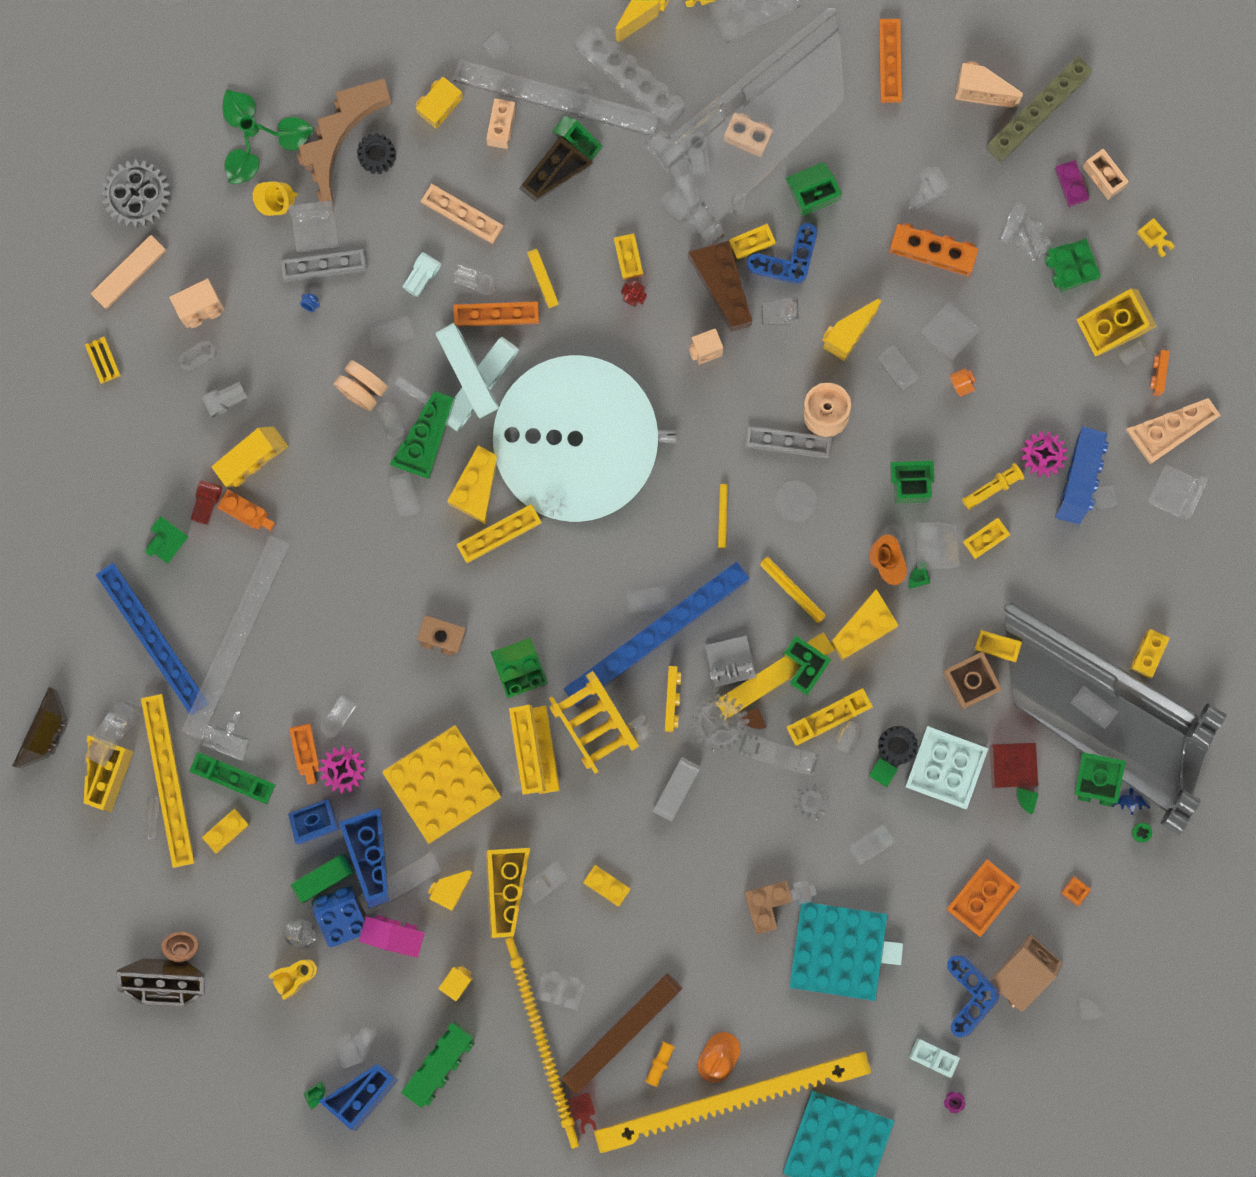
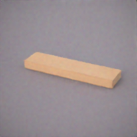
M432 183L421 200L422 204L491 244L495 243L504 228V225Z
M150 235L91 295L107 310L166 252V249Z

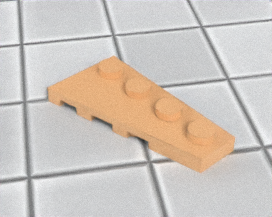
M1209 398L1182 409L1127 428L1126 432L1149 464H1152L1221 415Z

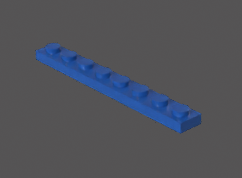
M115 563L110 564L97 573V578L189 714L192 716L207 706L209 702Z

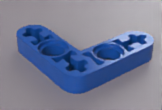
M805 223L799 227L791 261L755 253L747 260L748 270L756 275L793 284L803 283L807 277L817 236L816 227L811 223ZM810 229V233L813 235H809L807 244L803 243L804 234L801 232ZM800 248L806 249L808 257L800 259L796 254L797 250ZM759 259L760 264L766 265V261H770L767 272L764 271V266H758L757 269L753 268L751 262ZM798 263L807 264L806 266H801L800 273L803 276H799L798 279L794 278L795 274L792 272L796 271ZM773 264H781L783 271L780 274H774L771 271Z
M956 955L949 958L947 962L948 970L973 997L952 1021L951 1031L956 1037H966L974 1031L995 1006L1000 994L998 989L965 956ZM955 961H961L960 967L962 969H956L957 964ZM971 974L976 975L978 978L976 986H972L969 983ZM991 991L990 997L992 999L985 1000L983 1003H981L980 1001H983L987 997V994L985 992ZM973 1005H976L980 1010L977 1018L971 1014V1007ZM967 1020L971 1021L964 1025L965 1031H959V1024L965 1023Z

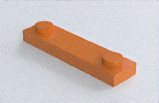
M879 19L880 103L902 102L900 19Z
M538 301L453 305L454 323L457 327L539 324Z

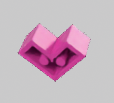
M375 914V918L365 917L359 942L418 958L425 932L417 930V925L405 923L404 926H401V921L390 918L388 920L387 917Z

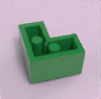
M796 635L783 653V656L800 666L789 685L807 697L832 660Z

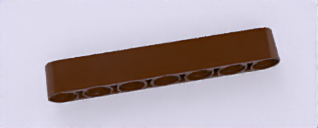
M669 973L665 974L561 1080L575 1094L580 1092L683 987Z

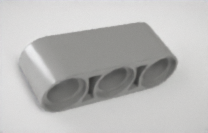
M682 757L653 812L672 822L701 767Z

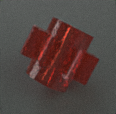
M631 281L630 285L625 283L620 291L624 295L622 300L633 307H636L638 303L643 305L647 297V293L644 292L646 288L636 281Z

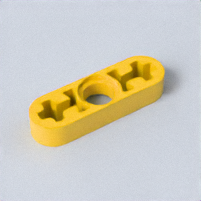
M537 248L528 251V258L548 308L559 305Z

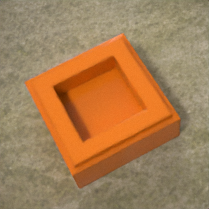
M1073 876L1061 891V894L1079 907L1092 889Z

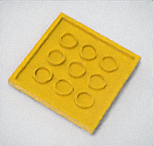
M453 725L382 770V773L428 844L502 798L456 725Z

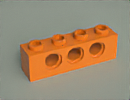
M902 223V225L897 224L889 253L970 277L979 248H976L973 243L967 241L960 243L954 241L955 239L951 236L943 235L940 237L934 235V232L931 230L922 229L920 231L914 229V226L911 224ZM916 238L919 241V245L911 246L908 240ZM936 244L940 251L936 253L931 252L929 245ZM956 250L960 257L954 259L949 255V252Z

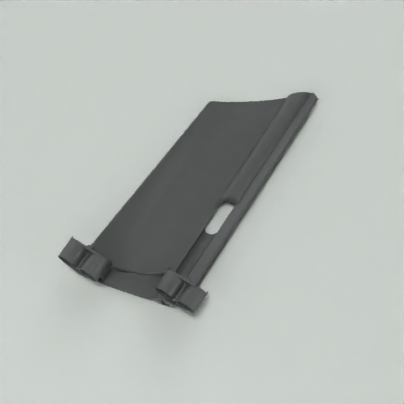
M1012 602L1004 605L1006 637L1022 642L1017 662L1009 661L1014 706L1081 753L1085 752L1126 761L1122 781L1166 811L1160 824L1180 835L1201 802L1200 799L1193 796L1205 754L1227 714L1207 703L1199 715ZM1118 680L1140 693L1142 703L1139 707L1116 693L1115 684Z

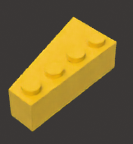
M530 848L485 851L490 938L514 937Z

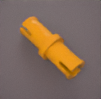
M665 1041L662 1042L656 1058H653L651 1062L653 1065L645 1082L658 1087L664 1070L668 1069L669 1065L667 1063L675 1049L674 1045Z

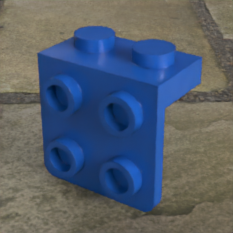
M352 886L342 887L334 893L319 896L311 901L314 916L329 947H334L360 937L365 920L357 904Z

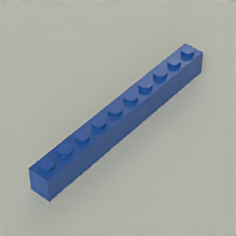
M736 561L563 688L565 693L570 697L586 687L589 681L585 675L592 671L598 677L602 686L606 687L749 582L750 578ZM590 694V695L586 696L585 698H583L582 700L578 701V702L575 703L574 705H575L576 707L580 706L582 703H584L585 701H587V700H588L589 698H591L593 695Z

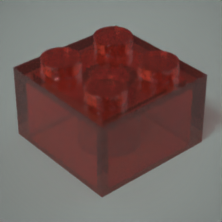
M1036 743L990 745L992 789L1038 786Z

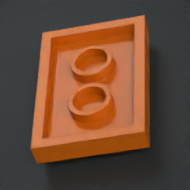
M986 859L945 910L978 937H981L1021 886Z

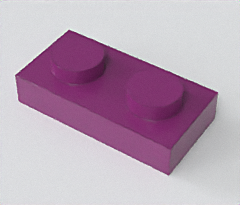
M1076 160L1055 166L1054 169L1068 207L1089 201L1090 198Z

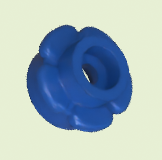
M308 293L301 296L300 305L305 310L314 312L316 308L320 307L319 299L314 294Z

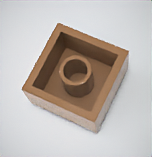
M983 651L942 671L960 710H964L1002 691Z

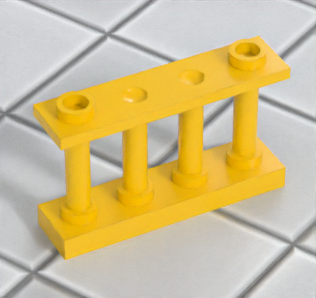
M592 671L585 675L589 681L586 687L559 704L556 703L553 697H550L549 700L552 705L549 708L555 718L560 716L584 756L581 760L587 770L592 768L596 774L599 772L594 765L596 761L622 745L624 747L628 745L631 751L639 747L598 677ZM590 694H597L599 700L596 701V705L567 721L562 711ZM607 710L610 715L607 718L608 721L578 739L573 728L597 713ZM611 728L619 730L621 734L617 736V739L590 756L583 747L584 745Z
M532 705L509 708L522 794L538 792L539 794L560 791L547 706L533 708Z

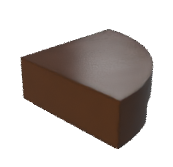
M759 707L738 715L740 720L750 728H766Z

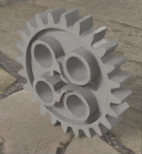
M137 160L134 161L132 166L129 161H126L125 168L118 164L119 171L117 172L112 169L111 171L114 176H106L109 184H103L107 191L101 192V194L107 199H104L102 202L104 205H109L105 210L107 213L112 212L111 218L113 220L118 218L117 222L120 225L125 221L127 228L131 226V223H133L136 229H138L139 223H142L144 228H146L147 221L154 225L153 218L161 219L159 212L166 213L167 211L163 206L170 205V202L165 199L171 196L170 192L165 191L170 188L168 183H164L167 180L166 176H161L162 171L160 169L155 171L154 164L148 167L146 161H143L141 166ZM135 176H141L139 183H132V179ZM150 190L156 191V195L153 198L146 197ZM119 191H126L125 197L117 198ZM135 191L140 194L138 197L133 195ZM141 205L139 212H131L133 206Z

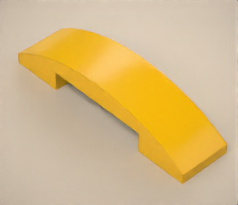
M862 688L786 728L794 744L798 746L873 708Z

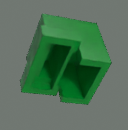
M933 460L890 462L891 484H894L895 504L925 503L931 500V483L935 482Z
M159 516L150 528L156 535L144 549V552L150 557L155 554L168 564L189 536L165 518Z

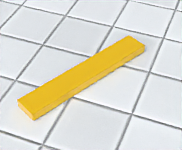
M824 632L807 642L826 656L835 651ZM783 657L758 673L756 678L747 680L715 702L725 718L728 719L794 677L800 666Z

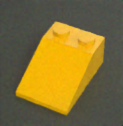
M631 0L615 28L616 41L621 42L658 17L661 11L664 12L670 1Z
M1133 288L1076 319L1095 357L1138 338L1157 327L1139 290Z
M876 299L838 321L834 327L829 326L822 339L825 342L823 349L844 362L875 316L882 301Z

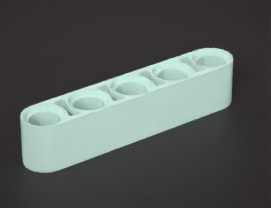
M452 323L436 332V336L477 416L481 419L499 409L456 324Z
M501 337L478 366L490 390L519 352V348L504 337ZM463 387L455 396L456 399L447 424L457 432L474 413V409Z

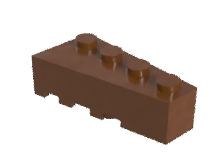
M726 241L688 252L689 261L718 307L730 331L752 326L751 314L730 242Z

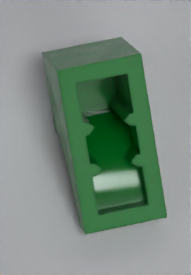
M564 116L552 131L557 138L560 136L591 161L603 147L578 120L568 116Z

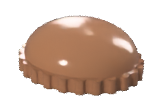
M175 932L164 939L161 947L166 958L174 962H185L196 955L199 944L194 935L187 932Z

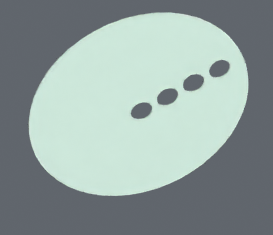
M569 355L553 358L536 365L524 373L511 386L497 411L493 429L494 454L498 457L497 466L502 478L512 493L526 506L532 504L537 513L549 518L569 522H582L609 515L622 508L637 495L650 476L655 463L658 448V428L649 399L630 375L602 359L582 355ZM509 427L517 428L520 433L519 439L514 443L508 442L504 437L505 430ZM531 428L538 429L541 434L540 441L536 444L528 443L525 438L526 432ZM556 429L562 434V440L559 444L551 445L547 442L546 436L550 430ZM579 431L583 435L581 445L574 447L568 443L567 438L570 432Z

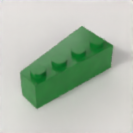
M456 1021L451 1022L447 1028L448 1030L436 1043L435 1048L428 1054L421 1067L417 1069L401 1091V1094L421 1109L424 1105L430 1106L436 1098L433 1094L438 1087L442 1089L449 1080L446 1075L451 1069L455 1071L461 1064L460 1056L464 1051L469 1053L475 1045V1042L472 1041L475 1036Z

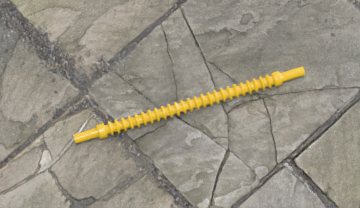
M507 938L505 941L511 957L510 965L515 970L513 973L516 974L515 979H518L517 985H520L519 991L522 992L520 997L524 998L522 1003L526 1004L524 1009L528 1010L526 1015L530 1016L528 1021L532 1022L530 1027L534 1029L532 1033H535L534 1039H537L536 1045H539L538 1051H541L539 1056L543 1058L541 1063L545 1064L543 1069L547 1070L545 1075L549 1076L547 1081L551 1082L549 1087L553 1089L551 1093H554L553 1099H556L555 1105H558L557 1111H560L559 1117L562 1118L560 1121L561 1126L565 1128L571 1149L579 1147V1142L573 1127L575 1124L574 1119L570 1117L572 1112L568 1111L570 1106L566 1105L568 1100L564 1099L566 1094L562 1093L564 1088L560 1086L562 1082L558 1080L560 1076L556 1074L558 1069L554 1068L556 1063L552 1061L554 1057H551L552 1051H549L550 1045H547L549 1040L545 1039L547 1034L543 1033L545 1028L541 1027L543 1022L539 1020L541 1016L537 1014L539 1010L535 1008L537 1004L534 1003L535 998H532L533 992H530L531 986L528 985L530 980L526 979L528 974L524 973L526 968L522 966L524 964L523 958L519 957L514 938Z

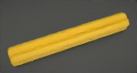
M769 557L762 560L760 566L816 623H820L826 617L825 613Z

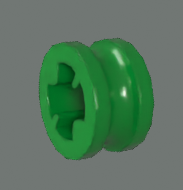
M1146 823L1136 824L1131 832L1133 839L1140 843L1149 841L1153 833L1152 828ZM1139 827L1147 830L1146 838L1143 839L1142 836H1137L1136 832H1139L1137 830Z

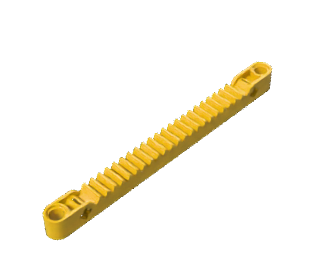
M862 1051L594 1131L599 1153H604L635 1143L639 1133H643L648 1137L649 1130L655 1135L657 1134V1128L665 1132L666 1125L672 1130L674 1129V1123L682 1127L683 1120L689 1125L691 1118L699 1122L700 1115L705 1120L708 1113L716 1117V1110H719L723 1115L725 1108L732 1112L733 1105L741 1109V1103L744 1102L749 1107L750 1100L756 1105L758 1104V1098L766 1102L767 1095L773 1100L775 1099V1093L783 1097L784 1090L790 1095L792 1088L800 1092L801 1085L806 1090L809 1083L817 1087V1080L823 1085L825 1084V1078L828 1077L832 1081L843 1082L870 1074L872 1070L866 1051ZM836 1065L843 1068L839 1077L836 1074H832ZM626 1127L629 1130H634L630 1139L622 1135Z

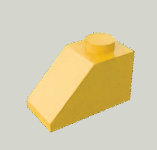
M467 870L439 879L437 883L433 882L428 891L431 894L429 899L454 911L473 872Z

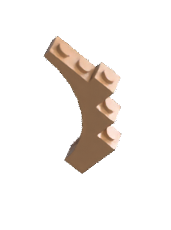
M384 78L336 92L337 99L334 100L337 112L340 113L317 119L319 126L315 128L318 138L321 140L299 146L300 153H297L300 166L304 165L306 171L312 170L314 183L318 182L320 190L316 191L319 202H324L326 208L334 206L331 191L332 170L335 157L342 142L363 118L380 108L392 104Z

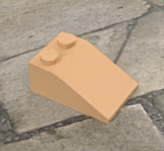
M969 61L962 63L957 79L956 100L1017 109L1023 95L1021 91L986 67L980 66L977 62Z

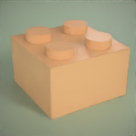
M209 279L203 280L169 297L186 328L198 327L202 324L203 320L207 318L214 319L225 310Z

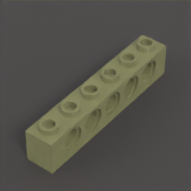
M1077 56L989 142L986 150L1002 163L1090 77L1093 69Z

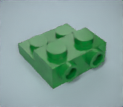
M1086 238L1071 244L1066 243L1049 249L1044 257L1048 269L1051 268L1054 275L1052 276L1055 288H1059L1060 293L1101 278Z
M1083 752L1074 795L1078 796V800L1091 802V799L1100 800L1099 805L1112 807L1113 803L1118 804L1126 761Z

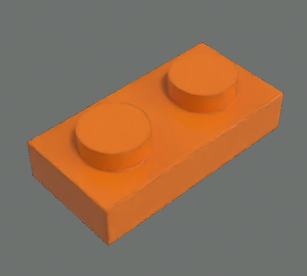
M1161 350L1158 355H1154L1152 367L1156 368L1155 376H1152L1150 380V388L1153 389L1152 395L1161 396L1164 393L1170 353L1168 350Z

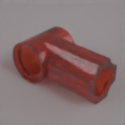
M200 480L196 490L197 499L191 515V521L209 525L215 504L218 503L221 496V485Z

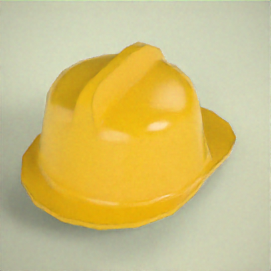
M273 181L257 184L252 195L257 210L263 215L272 216L286 214L288 209L294 205L295 197L298 196V193L293 192V189L287 183Z

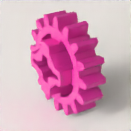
M1039 431L1038 437L1032 434L1030 436L1031 441L1026 440L1024 442L1027 447H1022L1021 452L1025 453L1021 460H1026L1027 463L1023 467H1030V474L1036 471L1037 477L1040 478L1045 473L1046 478H1049L1050 472L1056 475L1058 473L1057 468L1063 469L1064 465L1061 461H1067V457L1063 456V454L1068 450L1061 447L1065 443L1064 441H1057L1059 435L1052 438L1050 431L1047 432L1046 436L1043 435L1042 431ZM1043 441L1041 446L1032 447L1035 443ZM1051 444H1053V445L1055 446V448L1057 449V451H1054V449L1052 448ZM1043 450L1046 451V455H1049L1045 459L1042 458V454H1039ZM1031 457L1035 459L1037 465L1033 463ZM1048 462H1056L1052 467L1046 468Z
M342 746L341 751L338 752L334 747L332 755L328 752L325 753L328 757L327 760L321 759V762L325 765L319 768V771L324 772V775L320 778L322 780L327 779L325 786L329 787L332 784V791L334 792L338 788H340L341 793L345 792V788L352 792L353 785L360 787L359 779L365 780L361 775V772L367 771V769L361 767L365 760H358L361 754L358 752L353 755V748L346 752L345 746ZM344 755L342 760L338 762L332 761L334 758ZM352 759L357 765V771L353 770L351 766ZM346 764L345 768L348 769V772L340 775L338 767H343ZM329 768L333 769L334 780L329 775ZM354 778L351 782L342 784L344 779Z

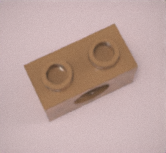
M425 615L417 641L421 642V647L433 650V647L442 649L441 653L453 656L454 653H460L467 629ZM440 631L447 633V639L444 642L436 641V634Z

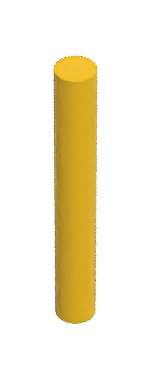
M728 484L719 485L718 548L722 549L726 548Z

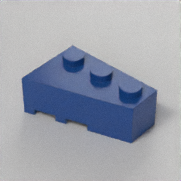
M377 1064L319 1102L350 1130L357 1131L399 1079L384 1066Z

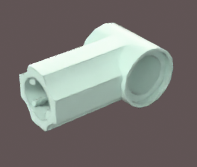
M422 252L413 266V271L402 287L413 296L419 297L428 281L433 279L439 271L441 263Z

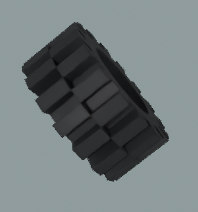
M375 133L374 136L369 134L368 138H362V143L359 142L357 157L364 170L370 171L371 174L375 172L382 174V171L387 172L389 167H393V162L396 160V151L389 138L387 139L383 134L379 136V133ZM376 146L381 147L385 152L384 157L379 161H373L368 156L370 149Z
M903 726L888 728L879 738L878 749L880 756L892 765H902L909 762L918 750V741L915 738V734L909 728ZM895 737L902 738L906 743V749L901 754L893 753L890 749V741Z

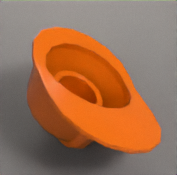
M889 534L882 535L876 542L872 543L869 551V560L879 570L885 582L891 585H898L906 577V562L898 540Z
M719 1032L713 1035L707 1042L698 1060V1071L706 1081L712 1083L721 1082L732 1072L741 1052L740 1044L734 1035L727 1032Z

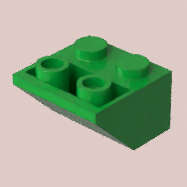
M824 162L785 178L802 217L841 200L842 193L835 177Z
M531 637L491 652L507 698L548 684Z

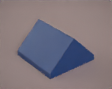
M329 798L288 814L296 845L305 844L340 830Z

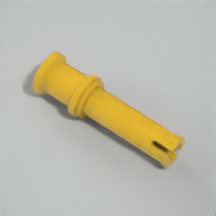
M1013 463L1012 467L1003 473H997L995 479L962 498V502L968 510H971V508L1002 489L1008 490L1009 486L1016 481L1024 480V475L1017 464Z

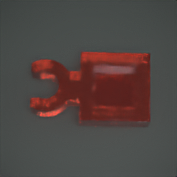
M589 1092L569 1098L568 1101L574 1120L581 1119L582 1121L580 1124L582 1134L586 1133L584 1126L587 1123H590L593 1126V1130H596V1122L590 1118V1115L596 1113Z

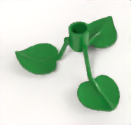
M226 90L222 106L224 118L230 126L239 127L242 130L247 149L246 152L242 149H236L227 155L224 166L228 182L230 184H241L252 179L258 172L259 158L256 155L250 154L249 137L257 135L259 130L279 136V144L282 148L288 151H295L299 149L300 145H304L313 133L312 126L300 118L288 117L278 123L279 132H275L254 120L253 116L256 113L257 106L251 96L245 93Z

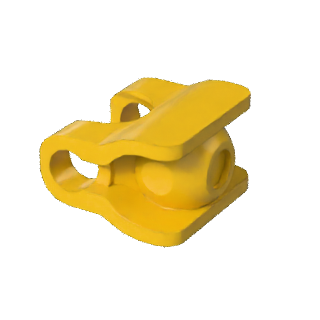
M300 960L290 967L280 968L268 976L270 979H273V984L279 994L283 995L281 996L282 999L286 1000L297 994L306 982L316 976L318 967L313 960ZM303 965H306L309 969L306 976L301 972Z

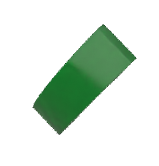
M197 752L189 770L193 774L267 805L276 786L271 782L200 752Z

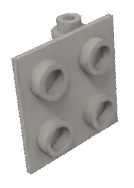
M747 636L705 645L711 669L710 676L714 687L756 678Z

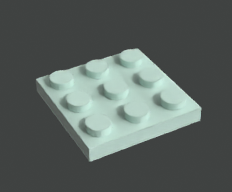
M927 726L905 787L967 810L988 748Z

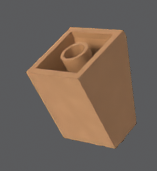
M1029 934L996 971L990 982L998 989L999 994L1008 999L1009 1004L1013 1008L1023 1012L1057 977L1063 962L1034 936Z

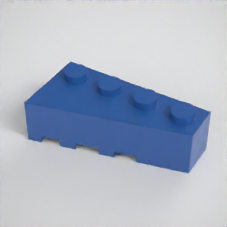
M1084 426L1081 428L1071 458L1073 464L1070 465L1066 476L1068 483L1065 484L1060 501L1063 502L1057 510L1055 518L1080 525L1088 510L1092 511L1095 502L1092 494L1093 491H1097L1100 481L1096 479L1097 474L1101 473L1104 461L1101 460L1102 454H1106L1109 442L1106 441L1107 433Z
M378 808L339 822L368 908L389 901L381 809Z

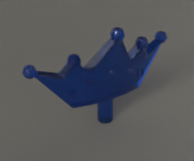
M1129 788V795H1122L1118 799L1121 809H1124L1126 805L1131 815L1134 814L1133 811L1136 806L1139 807V810H1142V806L1150 809V806L1146 804L1141 796L1133 795V788Z

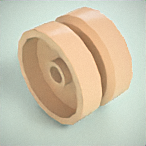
M350 360L344 369L346 374L353 380L339 375L333 385L350 401L371 412L376 406L377 401L369 392L382 397L388 390V386L369 370Z
M821 383L807 393L803 415L804 422L810 431L819 436L830 437L841 433L846 428L851 411V400L846 390L837 384Z

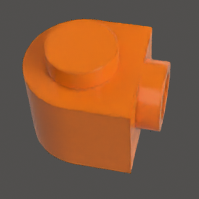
M964 368L950 374L953 386L960 397L976 390L973 384L976 382L972 370L967 371Z

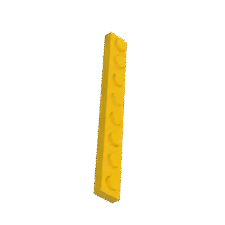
M160 694L141 698L172 867L176 868L195 864L164 696Z

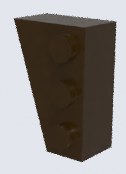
M560 136L519 189L536 202L591 167L593 162Z

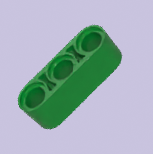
M345 853L295 881L290 886L302 904L352 875L355 870Z

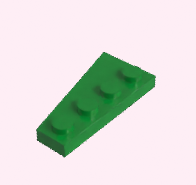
M438 391L433 392L420 413L418 420L410 429V433L399 447L397 454L389 465L427 479L431 477L456 399L455 397Z

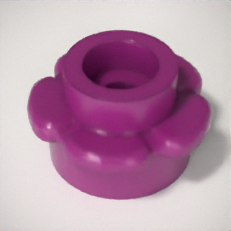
M950 1092L946 1095L947 1098L944 1100V1106L946 1109H949V1112L958 1113L965 1108V1098L961 1093Z

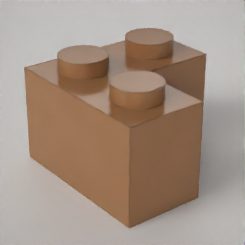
M787 881L744 892L755 934L778 929L772 907L793 902Z

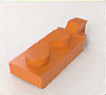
M228 489L217 507L219 510L253 529L260 530L263 526L273 531L276 525L275 522L267 518L269 513Z
M311 724L291 727L289 731L297 770L300 772V775H305L307 785L316 784L315 772H319L320 765Z

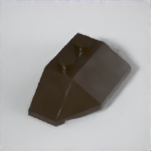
M48 687L12 766L21 769L47 759L50 754L53 755L58 747L56 741L59 735H63L67 728V723H65L67 717L57 690Z
M143 958L118 969L116 972L117 990L121 993L124 992L128 997L140 1004L185 1007L205 994V975L187 961L174 962L171 960Z

